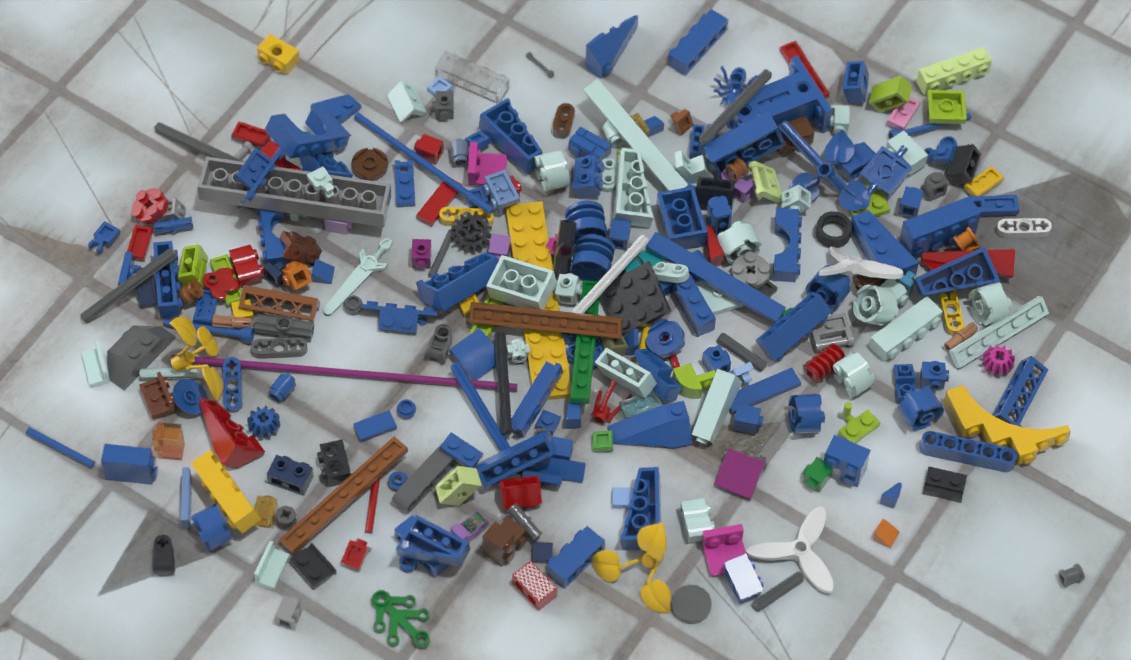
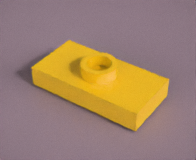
M991 165L972 179L973 182L965 184L964 189L972 196H984L1003 182L1004 176Z

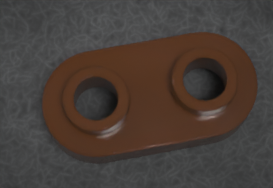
M563 103L558 106L553 122V132L555 135L565 137L570 134L575 117L573 105Z

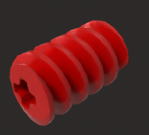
M831 343L823 351H820L817 356H813L811 360L803 364V369L810 379L815 383H819L820 378L824 379L826 374L830 375L832 373V370H834L833 365L844 358L845 354L837 344Z

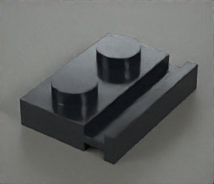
M928 466L922 494L961 503L967 475Z
M310 543V546L303 548L289 558V563L313 590L329 580L332 575L337 574V570L313 543Z

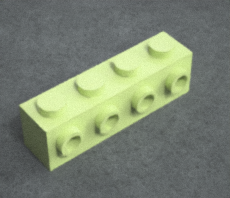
M984 47L919 69L916 83L924 96H926L928 90H943L988 74L992 60Z

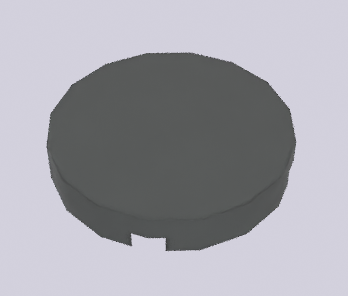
M686 585L675 591L671 607L673 614L680 621L687 624L699 623L708 617L711 611L712 600L704 588L697 585Z

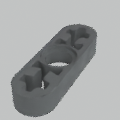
M300 337L257 339L251 344L252 355L258 359L302 357L308 351L306 340ZM283 345L285 348L283 351L278 352L274 350V347ZM297 345H301L300 350H297ZM261 346L262 351H258V347Z

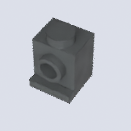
M934 172L925 178L921 189L928 200L933 201L946 195L949 182L942 172Z

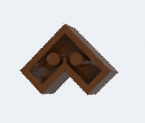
M506 517L501 524L494 522L483 535V554L503 567L506 562L509 563L513 559L515 551L525 545L527 541L526 529L509 517Z

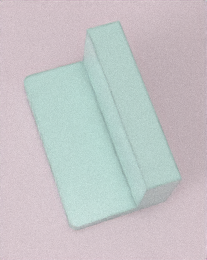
M400 81L387 95L400 122H404L412 114L422 117L426 113L412 84Z
M99 340L95 341L97 349L82 352L90 388L109 384Z
M269 541L254 573L256 585L275 591L289 561L290 554L275 549L274 542Z

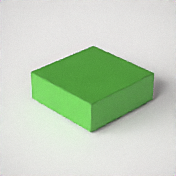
M612 430L593 432L594 452L613 451Z

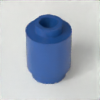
M281 373L270 386V391L268 392L270 397L277 402L285 400L296 386L295 378L289 373Z

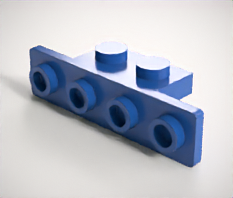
M283 143L276 150L271 159L257 148L252 151L234 177L249 189L240 201L241 204H244L247 200L251 202L256 196L255 189L262 187L267 180L264 178L267 173L270 174L276 167L274 162L280 160L286 153L284 151L286 143Z
M367 301V304H362L361 307L380 310L378 329L417 333L419 314L439 316V312H435V308L424 307L422 311L416 310V306L405 305L404 308H397V304L386 303V306H378V302Z
M551 457L547 460H541L531 468H524L519 472L523 473V477L539 476V480L546 482L547 485L558 486V484H562L564 479L583 482L586 463Z

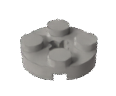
M747 252L734 261L732 276L752 288L755 287V289L761 288L768 281L770 265L761 256L755 255L753 252ZM753 269L755 273L748 274L747 270Z

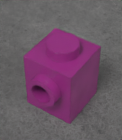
M412 239V268L420 270L431 269V239Z

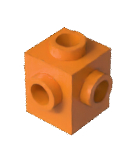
M294 261L287 264L286 268L281 270L284 275L282 276L284 284L294 290L303 289L312 282L309 268L302 263Z

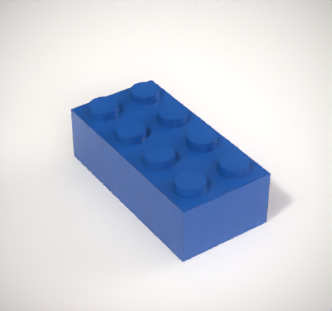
M768 111L759 114L748 122L742 123L733 130L725 132L722 136L712 139L703 147L721 179V174L728 164H733L736 159L740 158L748 165L750 162L756 161L785 146L786 143Z
M970 196L903 221L899 242L913 257H921L923 252L937 251L945 245L955 244L956 242L953 237L965 232L967 227L975 235L981 213Z

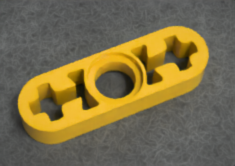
M444 207L439 213L440 222L445 226L455 225L456 214H458L457 220L460 221V215H465L467 212L471 216H473L474 212H477V217L483 214L489 220L488 226H492L494 223L493 213L490 215L483 209Z
M946 291L950 294V301H947L948 298L945 292H940L939 300L946 331L954 336L956 331H961L964 328L957 291ZM954 307L957 311L951 314L946 309ZM954 319L955 324L958 327L957 329H954V326H952V322Z

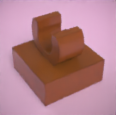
M683 109L680 113L675 111L670 115L673 118L672 124L675 131L679 135L684 134L693 125L690 111Z

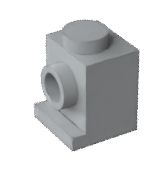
M294 596L283 597L275 614L277 626L292 631L296 630L295 620L298 621L302 613V609H300L301 600Z

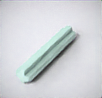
M174 368L140 369L139 372L140 380H154L157 378L158 372H161L162 377H167V379L197 378V369L187 371L185 368L177 372Z

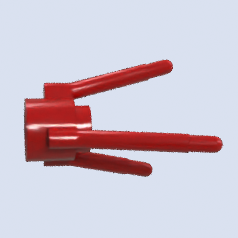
M616 380L612 381L602 404H600L602 390L598 392L591 415L592 419L599 424L611 423L613 417L633 396L629 394L611 413L610 407L606 404L614 389Z

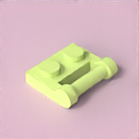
M757 161L750 162L748 169L754 179L756 196L758 198L765 197L768 200L780 203L782 201V192L775 169Z

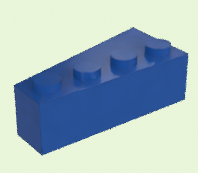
M509 98L480 114L478 129L489 136L491 141L526 174L537 168L534 156L542 155V150L532 134H529L525 123L521 122L518 112L511 106Z
M869 210L852 216V233L867 260L897 267L903 271L904 275L908 271L915 275L917 274L919 262ZM882 278V284L888 279Z
M982 247L915 277L913 281L920 296L1000 282V279L986 248Z
M485 252L464 261L463 266L448 268L449 272L431 275V279L423 282V280L417 281L416 285L421 302L441 311H446L458 302L466 300L468 296L481 291L487 285L498 263L497 257Z
M659 467L638 469L628 515L625 519L623 534L620 538L622 551L642 550L637 541L638 532L645 526L662 522Z

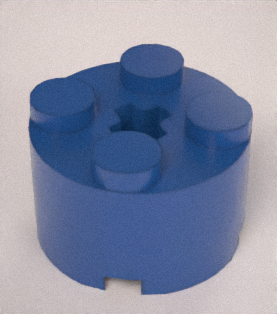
M818 271L806 285V294L808 295L811 292L820 294L829 308L836 310L850 292V279L841 273L819 276Z
M925 386L917 391H908L904 395L905 399L898 406L909 427L915 431L929 427L931 425L930 421L934 418L937 421L944 413L942 404L930 386Z
M820 394L790 396L788 406H792L791 412H788L790 429L794 434L818 433L821 431V423H825V413L821 411L822 398Z
M216 504L191 516L208 551L233 540Z

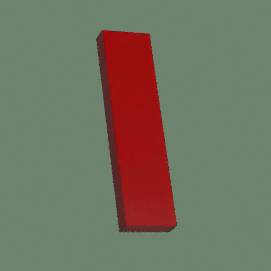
M796 40L780 46L779 50L788 65L790 66L791 58L798 56L824 98H828L830 95L829 91Z

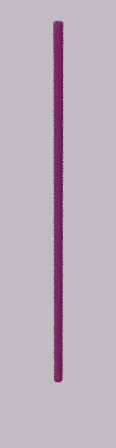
M194 356L195 361L193 364L223 366L225 359ZM239 360L242 368L460 386L456 378ZM471 380L475 388L498 390L497 382ZM509 383V391H517L518 384Z

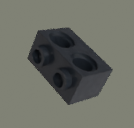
M343 439L319 444L320 452H317L319 464L323 463L324 469H321L323 481L327 480L329 487L340 485L351 475Z

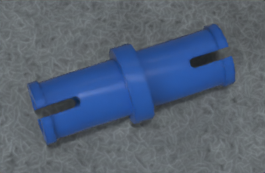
M192 216L154 222L156 234L170 231L176 233L177 230L193 228Z

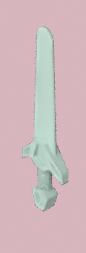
M385 238L380 241V247L372 256H365L364 249L360 251V264L323 308L325 314H332L372 272L385 270L388 263H377V260L384 252H390L393 245L391 239Z

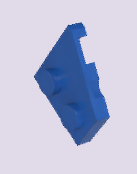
M349 94L310 105L311 109L325 107L340 124H343L362 109L361 104Z

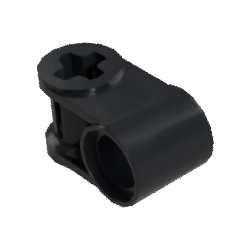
M164 534L159 535L154 539L153 543L154 575L175 574L174 549L171 538Z

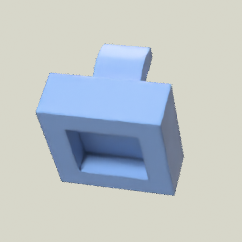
M748 362L733 369L730 373L739 377L743 386L752 381L749 372L754 368L751 362Z

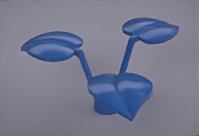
M844 130L836 133L826 145L824 156L829 162H823L818 165L817 181L814 175L805 172L797 175L788 188L790 189L797 185L802 186L811 192L812 202L820 195V189L817 185L820 184L821 178L825 181L833 179L844 189L839 195V202L844 209L857 211L867 208L870 203L869 191L862 182L852 180L846 187L835 177V170L832 166L837 165L838 162H849L855 154V146Z

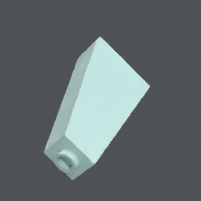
M717 369L692 432L697 442L707 445V442L714 443L742 384V381L736 375Z

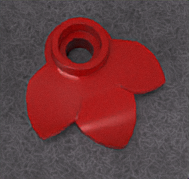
M219 268L214 273L210 272L203 276L202 283L204 287L210 290L211 295L216 299L225 300L226 292L240 289L239 282L232 277L234 270L231 268Z

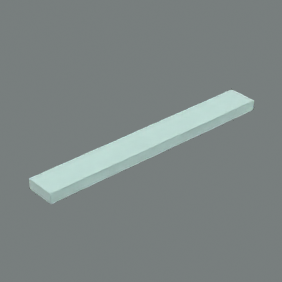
M596 79L583 89L588 98L632 149L640 150L642 161L667 191L689 187L686 181L599 79Z

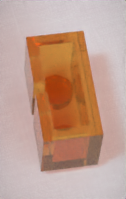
M158 422L157 428L153 429L152 441H155L154 451H157L158 458L182 461L185 446L182 425Z

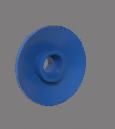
M182 379L173 387L174 401L182 411L191 415L203 412L199 400L201 398L208 399L206 391L198 382L191 379Z

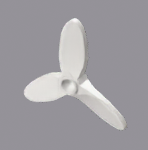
M830 246L829 252L839 263L820 269L818 274L819 276L844 272L849 275L859 274L885 279H899L903 277V271L897 267L870 260H861L859 257L849 256L833 246Z
M817 507L810 512L800 528L797 540L793 542L761 543L753 545L746 550V554L755 559L795 560L799 563L803 574L818 590L823 593H831L833 591L834 582L829 570L823 561L810 550L818 541L825 525L826 510L824 507ZM796 549H802L804 552H799Z

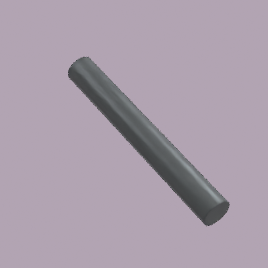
M451 229L448 230L428 273L429 277L436 274L453 239L451 237L453 232Z

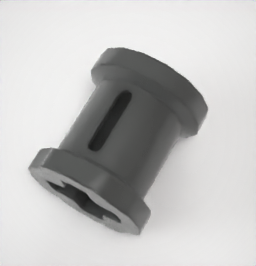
M1078 563L1074 564L1072 568L1067 570L1061 569L1058 572L1059 579L1064 587H1068L1072 582L1085 579L1083 569Z

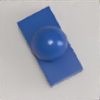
M126 252L124 255L118 286L134 275V269L142 268L139 265H134L133 252Z

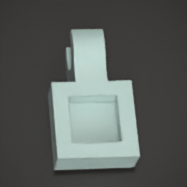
M324 167L307 174V179L316 192L322 189L327 198L335 195L332 191L334 190L332 186L333 179Z

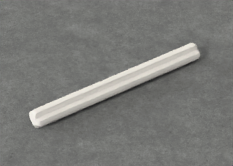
M641 235L571 312L584 314L649 242L648 238Z

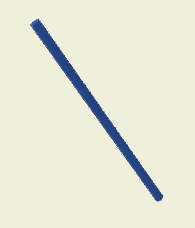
M359 112L355 114L354 118L485 212L490 215L494 212L493 207Z

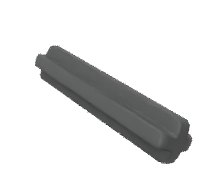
M726 333L719 335L717 341L747 363L751 362L752 366L762 372L766 368L767 362Z
M799 571L755 599L752 604L757 611H761L804 581L803 575Z

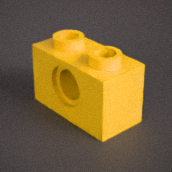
M269 34L257 47L258 59L285 75H288L300 62L299 50L272 34Z

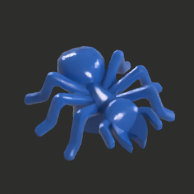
M721 66L720 69L723 72L724 81L729 83V85H722L721 81L717 78H714V81L717 82L719 88L729 89L720 92L719 89H714L713 91L718 93L720 97L730 93L722 98L721 105L724 101L725 105H728V99L736 97L737 94L739 96L741 94L739 91L743 92V87H748L758 75H755L747 84H744L746 81L745 69L741 67L735 68L728 79L725 68Z

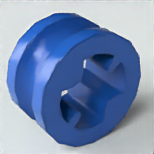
M400 557L399 564L403 572L412 573L417 569V559ZM405 561H412V565L409 566L408 564H405Z

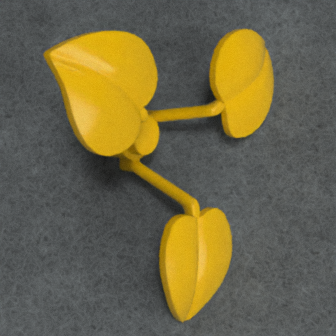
M180 316L173 319L169 324L177 330L182 340L187 344L181 352L177 353V356L171 358L173 368L177 372L185 368L187 371L202 368V374L214 400H218L224 385L217 370L214 367L209 368L207 364L192 365L195 361L194 355L204 349L210 357L216 356L219 353L217 341L206 327L201 326L197 330V336L203 346L192 353L186 352L190 347L196 345V329L187 317Z
M663 522L645 526L638 532V545L642 550L647 551L638 559L619 564V555L611 550H602L593 556L591 560L593 568L599 577L607 582H614L620 577V568L642 561L645 567L652 568L647 579L648 585H644L640 589L641 598L647 607L656 612L669 613L671 611V593L666 583L661 580H653L651 582L655 571L658 569L657 565L664 560L667 539Z

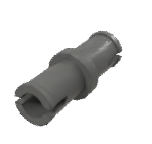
M517 503L507 511L519 525L526 529V533L532 541H535L543 534L531 521L532 518L527 516Z

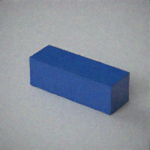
M693 124L689 159L701 155L702 143L699 142V136L704 132L705 126Z

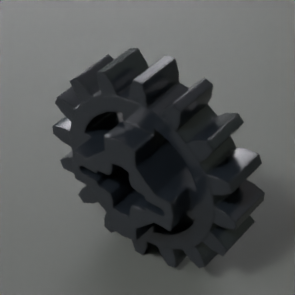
M467 212L466 217L462 214L460 215V221L454 220L455 225L451 227L453 231L451 237L455 238L454 244H459L460 250L465 247L466 252L473 249L475 253L476 248L479 247V249L483 250V244H489L488 239L492 237V234L489 232L492 231V227L488 226L489 220L483 221V214L477 217V212H474L473 216Z

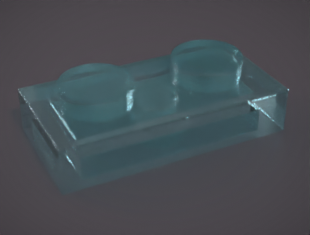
M651 390L646 398L637 395L619 402V408L625 419L662 406L654 390Z

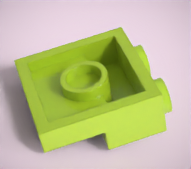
M928 90L926 104L929 123L966 124L964 91Z

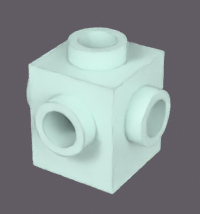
M800 185L782 192V208L799 209V214L810 209L811 192Z
M560 274L554 288L558 303L576 305L578 295L582 294L583 285L580 284L579 277L574 274Z

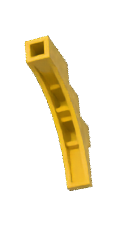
M964 385L946 390L944 401L962 437H975L981 433L986 443L1004 447L1009 446V448L1017 453L1016 462L1018 465L1032 463L1036 459L1038 451H1045L1054 445H1063L1069 440L1071 430L1068 425L1050 429H1032L1009 424L983 409L971 397Z

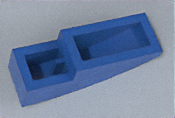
M636 349L634 353L638 365L649 371L657 383L653 388L655 393L662 400L677 399L682 386L670 376L673 369L650 349Z

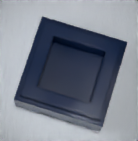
M533 542L532 562L547 563L553 556V543Z

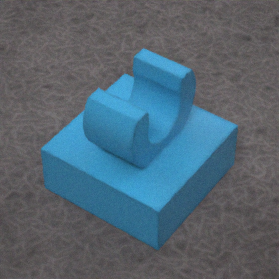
M908 271L906 275L903 274L902 278L895 279L897 283L905 287L908 297L912 294L915 284L913 281L915 274L911 271Z

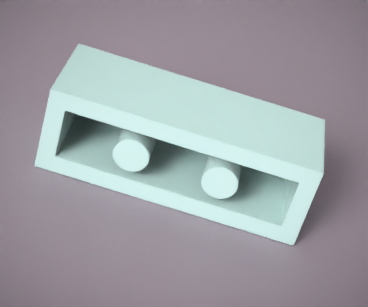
M605 348L595 361L601 374L616 380L617 383L643 398H646L657 384L649 371L608 348Z

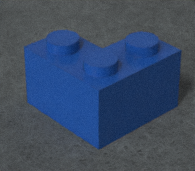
M834 435L825 452L823 463L827 464L830 468L841 470L840 480L845 484L858 487L867 469L871 450Z

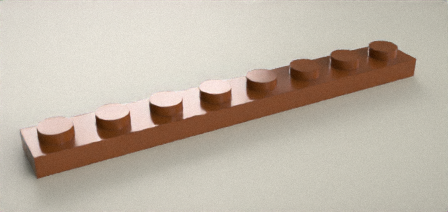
M471 302L469 322L621 338L623 318Z
M392 437L279 539L280 544L293 555L298 552L408 452L407 446L396 437Z

